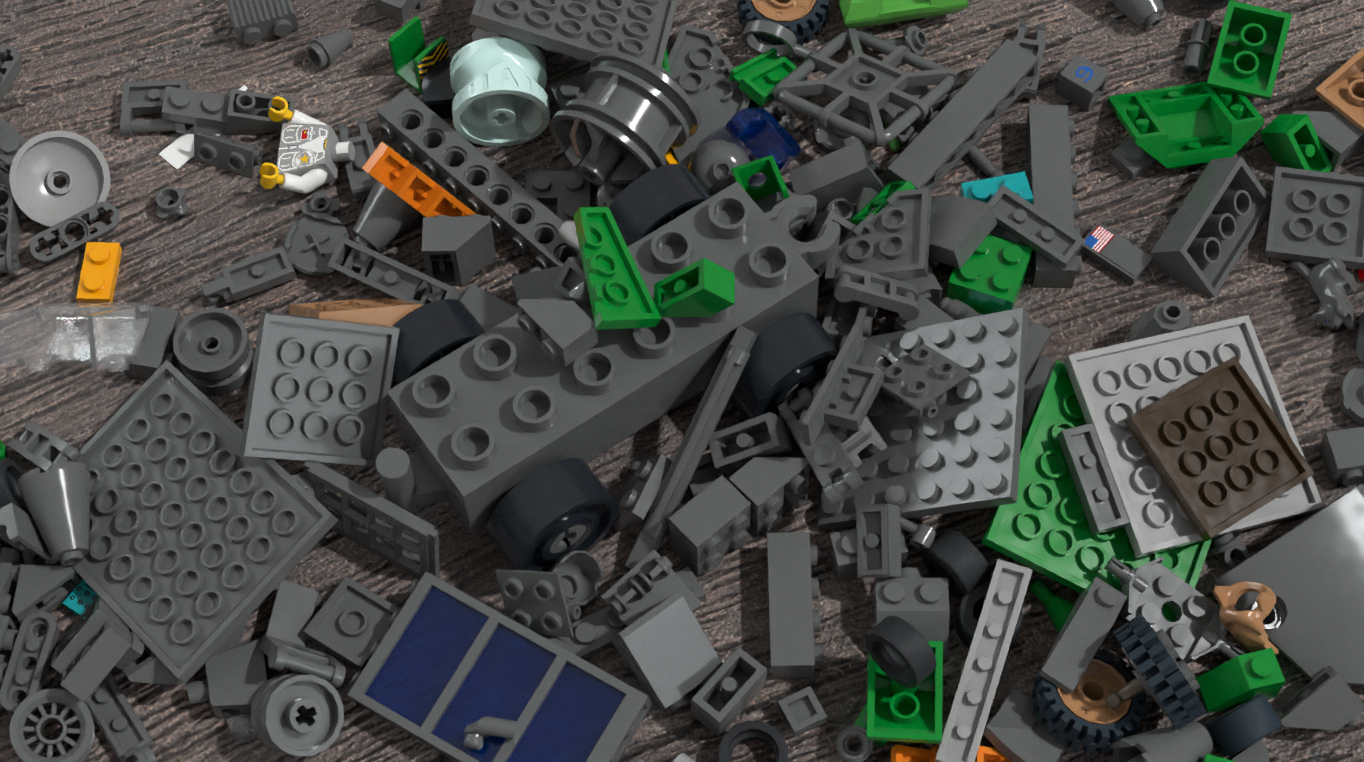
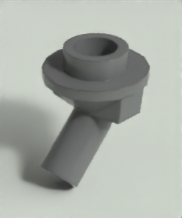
M911 25L904 29L903 38L882 39L896 46H907L911 49L912 53L919 56L925 53L928 43L925 32L916 25Z

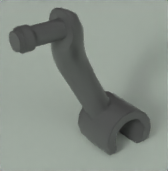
M900 516L901 528L913 534L909 543L916 549H921L923 546L930 548L936 535L934 529L925 524L917 525Z

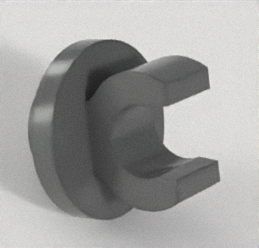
M1240 532L1228 533L1212 538L1213 544L1210 545L1209 551L1212 555L1218 554V561L1224 568L1235 566L1230 558L1232 550H1234L1238 558L1249 556L1247 548L1239 543L1243 538Z

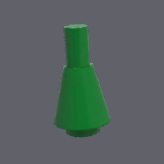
M1038 580L1032 584L1030 590L1044 604L1043 606L1059 634L1073 604L1057 594H1053L1041 580Z

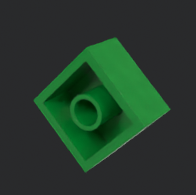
M988 235L960 269L954 267L948 282L946 297L952 300L958 299L982 315L1014 309L1029 270L1033 248Z

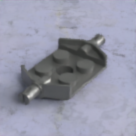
M1114 556L1107 562L1104 569L1121 580L1119 584L1122 587L1121 593L1127 596L1120 610L1121 617L1126 621H1130L1139 614H1142L1156 632L1163 628L1180 656L1179 660L1184 659L1188 664L1209 652L1213 654L1220 652L1229 660L1244 654L1243 650L1229 642L1225 636L1227 629L1220 623V605L1212 602L1161 564L1165 559L1163 556L1136 570L1128 568ZM1163 605H1168L1174 610L1176 617L1174 622L1164 618L1162 614Z

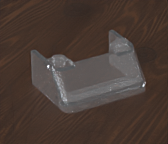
M55 303L0 313V369L27 365L28 371H41L48 369V363L58 361L91 362L92 371L108 369L109 372L129 370V364L136 362L152 321V303Z

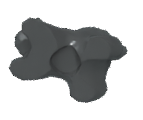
M1331 257L1327 262L1315 265L1312 270L1302 262L1290 261L1289 266L1309 282L1321 303L1320 309L1311 316L1312 321H1318L1317 327L1324 326L1337 329L1341 323H1344L1349 330H1355L1356 314L1352 302L1348 299V295L1356 293L1357 284L1354 276L1346 271V265L1341 259Z

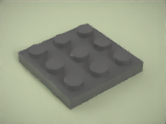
M1276 166L1264 257L1322 264L1331 257L1341 259L1346 268L1364 270V177Z

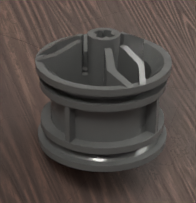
M608 50L599 52L592 60L590 70L584 79L587 90L586 94L582 99L568 101L564 108L558 111L551 119L550 130L567 158L585 179L596 185L606 183L613 189L623 191L629 184L645 173L667 165L664 156L669 148L683 146L688 137L693 136L699 129L701 117L691 98L664 68L656 64H648L626 53Z

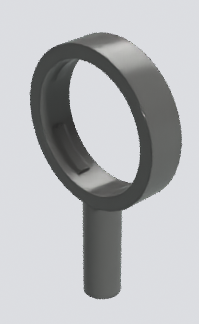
M750 21L746 24L742 35L743 43L758 54L775 48L777 50L776 54L779 57L785 56L788 58L792 55L804 60L808 54L816 53V51L796 44L797 38L792 31L771 21ZM753 34L770 35L783 41L786 45L770 44L758 39Z

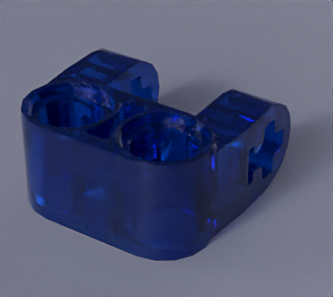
M760 107L742 109L725 126V129L736 141L742 140L758 159L773 155L780 173L802 151L799 144L768 111Z

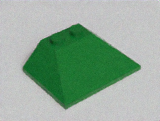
M1207 81L1108 96L1109 105L1134 142L1167 168L1183 169L1188 165L1208 164L1211 159L1233 157L1264 125V118L1244 94L1206 86Z

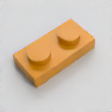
M87 242L76 296L79 305L112 306L122 254L120 243Z

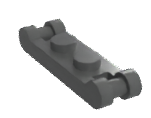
M805 386L797 392L798 396L790 402L785 400L777 407L787 421L820 481L824 494L832 504H836L843 499L844 493L851 488L855 491L864 483L831 424L824 423L812 447L804 445L803 432L799 430L800 417L798 412L806 407L809 409L814 394L808 386ZM843 474V477L835 482L834 479Z

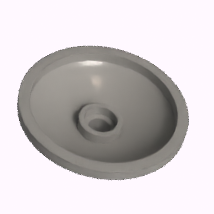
M49 131L31 138L18 150L11 164L9 183L12 196L20 210L36 223L52 227L99 202H106L110 189V172L101 151L87 138L69 131ZM57 177H62L67 183L65 187L57 188L53 183ZM88 216L83 218L86 222L89 221ZM72 224V225L68 226L67 228H72V227L79 226V225H78V224Z

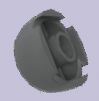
M724 139L710 140L700 145L689 158L687 168L708 193L713 196L735 183L731 171L732 168L749 163L750 160L746 152L736 143Z

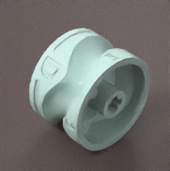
M490 37L465 45L453 56L450 63V81L452 90L456 95L452 101L453 125L461 136L473 143L484 146H510L527 142L537 137L547 128L550 121V106L548 95L544 91L547 83L546 61L544 55L537 47L524 41H515L510 37Z

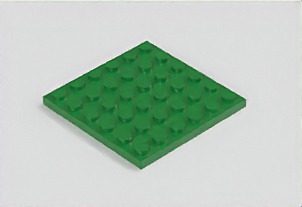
M1058 360L1055 361L1050 368L1021 441L1017 503L995 507L981 543L1080 594L1095 577L1122 592V587L1119 585L1121 580L1104 569L1107 562L1113 556L1128 568H1133L1134 570L1163 556L1165 559L1161 564L1195 588L1212 539L1136 558L1125 527L1095 535L1092 534L1057 438V434L1062 430L1087 424L1065 364ZM1163 605L1162 614L1164 618L1174 622L1176 618L1174 610L1168 605Z

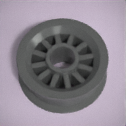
M44 689L29 695L18 705L11 718L9 734L13 749L22 762H82L92 748L95 727L89 708L74 694L62 689ZM52 705L51 714L47 715L44 707ZM58 705L65 707L59 716L57 715ZM40 710L43 718L39 719L33 714ZM71 711L76 715L65 721ZM28 720H30L31 722L36 724L37 727L26 726ZM52 722L61 724L63 732L59 738L47 740L42 736L43 728L47 724ZM80 722V729L69 728ZM25 734H37L25 740ZM68 736H79V739L76 743ZM40 742L37 748L34 750V752L29 748L30 746ZM64 743L72 747L67 753L62 746ZM45 747H48L47 757L40 756ZM58 747L61 756L53 758L54 748Z

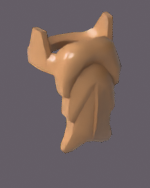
M1249 581L1234 583L1230 586L1215 585L1213 594L1220 605V623L1231 632L1234 639L1247 652L1252 653L1273 648L1275 655H1278L1279 650L1268 640V635L1264 631L1265 626L1262 622L1276 603V595L1271 588L1261 583ZM1249 591L1259 593L1256 598L1257 607L1254 610H1236V601L1241 595Z

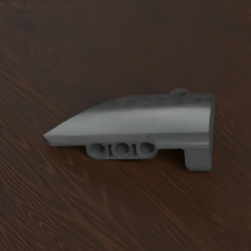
M1361 483L1214 580L1217 586H1230L1234 583L1249 581L1261 583L1271 588L1276 595V603L1269 615L1263 620L1264 631L1267 633L1270 643L1310 680H1313L1328 666H1331L1346 684L1364 685V485ZM1249 591L1241 595L1236 601V610H1254L1257 607L1256 598L1259 593Z

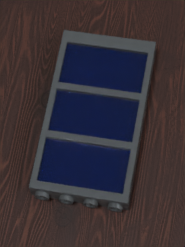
M427 571L421 579L418 578L413 582L408 591L409 598L402 609H397L390 618L389 630L382 640L375 642L370 650V660L363 671H358L353 676L349 684L350 691L347 695L355 704L455 762H619L652 706L648 695ZM490 716L516 721L513 739L489 736L484 738L483 747L480 750L466 748L463 744L465 738L463 732L466 726L482 717Z

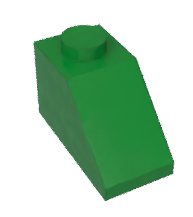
M1280 114L1260 132L1272 159L1282 167L1328 173L1333 169L1308 114Z
M702 258L654 284V303L660 316L711 317L734 305L735 273L706 258Z
M1273 648L1236 656L1196 678L1200 685L1198 691L1207 714L1234 708L1259 694H1264L1267 699L1276 698L1285 683Z

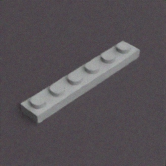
M1001 559L997 560L935 762H975L1033 569Z

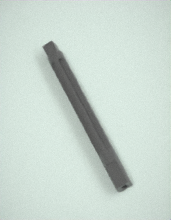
M740 325L738 326L731 343L728 344L627 556L624 566L632 569L653 549L657 552L669 527L668 518L676 512L750 357V350L758 336L757 333Z

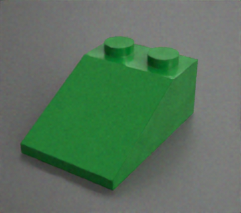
M1229 0L1206 86L1270 101L1292 14Z
M927 641L935 654L937 665L934 671L915 688H906L890 679L879 668L868 651L866 740L942 744L943 641Z

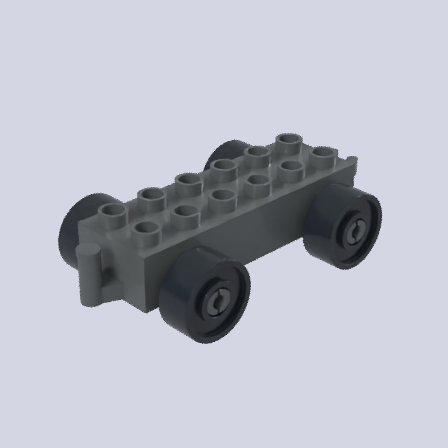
M680 164L664 165L637 178L619 193L609 205V209L653 301L654 284L702 258H706L735 273V304L711 317H661L662 319L656 327L597 330L598 343L566 367L556 358L554 360L550 359L544 353L540 346V341L534 335L528 336L522 331L517 322L519 318L518 313L488 331L483 329L463 302L455 299L434 301L405 315L393 325L400 328L391 389L386 392L396 430L412 451L413 456L409 458L404 450L391 447L385 448L378 454L376 469L381 477L387 500L408 512H411L418 506L447 500L471 534L487 525L489 537L515 570L549 572L552 564L559 557L573 550L587 552L592 550L614 524L618 515V504L588 466L587 462L707 388L739 325L758 334L750 350V357L730 397L731 402L746 420L768 412L778 416L780 414L778 405L785 400L790 402L798 396L797 392L805 386L812 390L819 380L826 377L828 364L832 359H836L840 347L816 320L819 276L814 272V269L835 253L840 242V225L837 222L826 223L819 235L809 242L798 241L789 233L790 225L800 219L812 220L816 216V197L813 195H795L782 200L771 211L764 213L738 182L711 196L686 166ZM557 289L541 298L544 300L567 301V298ZM581 308L594 321L592 308Z

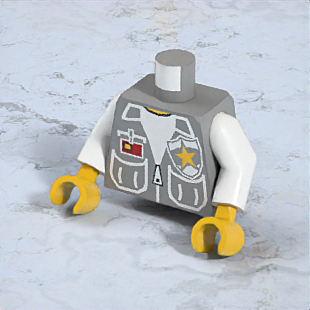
M277 96L272 99V106L279 108L280 111L269 108V118L274 122L286 119L288 123L282 124L277 165L264 163L260 167L261 186L265 189H271L276 184H279V187L287 192L295 191L307 194L322 184L333 182L337 178L339 162L354 160L355 148L351 141L340 142L331 126L298 110H288V103L284 98Z

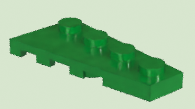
M579 207L573 217L596 330L656 327L662 318L609 207Z

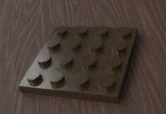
M1235 356L1125 420L1132 434L1204 542L1315 474Z

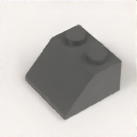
M875 578L873 592L874 627L888 616L893 615L902 618L919 631L926 641H943V662H948L950 614L948 578Z

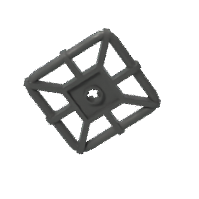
M856 27L847 28V31L837 35L816 53L808 54L800 66L774 86L773 95L777 102L817 119L818 123L826 128L832 126L862 141L875 144L876 147L885 146V143L897 137L916 119H923L928 114L929 108L957 84L958 78L954 70L912 53L911 49L907 46H896L869 33L856 30ZM848 44L852 57L840 64L829 59ZM860 44L883 53L887 57L880 61L862 52ZM908 64L922 71L905 72L896 68V66ZM821 71L828 74L824 79L801 81L811 72ZM937 85L921 99L903 92L906 87ZM826 94L835 99L825 108H822L798 96ZM887 103H893L907 110L886 129L883 128L879 110ZM849 105L868 113L872 130L839 114Z

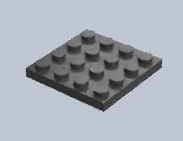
M260 312L240 454L249 457L309 460L312 462L376 467V458L381 452L389 401L386 391L391 389L400 328L387 325Z

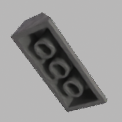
M1241 156L1210 160L1150 252L1168 277L1209 298L1216 296L1270 210V196Z

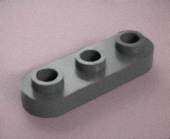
M46 611L32 612L23 619L0 688V704L12 716L19 705L16 703V699L19 696L26 695L27 698L29 695L43 689L60 633L59 625L55 618ZM47 629L45 635L41 637L36 636L40 630ZM37 662L33 669L26 670L29 663Z

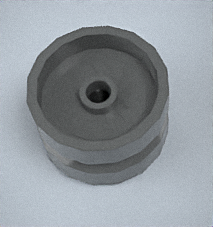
M213 307L198 310L187 316L179 324L173 337L174 354L180 364L183 375L202 393L214 396L228 394L242 387L251 377L255 351L247 328L239 316L227 309Z
M286 673L267 680L256 692L251 705V725L256 737L268 749L296 757L314 756L328 749L338 738L344 723V705L338 691L327 680L310 674Z

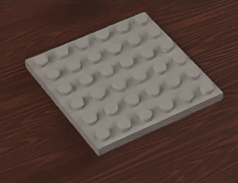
M1249 315L1071 354L1063 360L1086 424H1094L1130 521L1125 526V530L1136 558L1201 542L1203 539L1125 423V420L1235 356L1304 457ZM1309 477L1212 538L1317 512L1324 508L1313 477Z

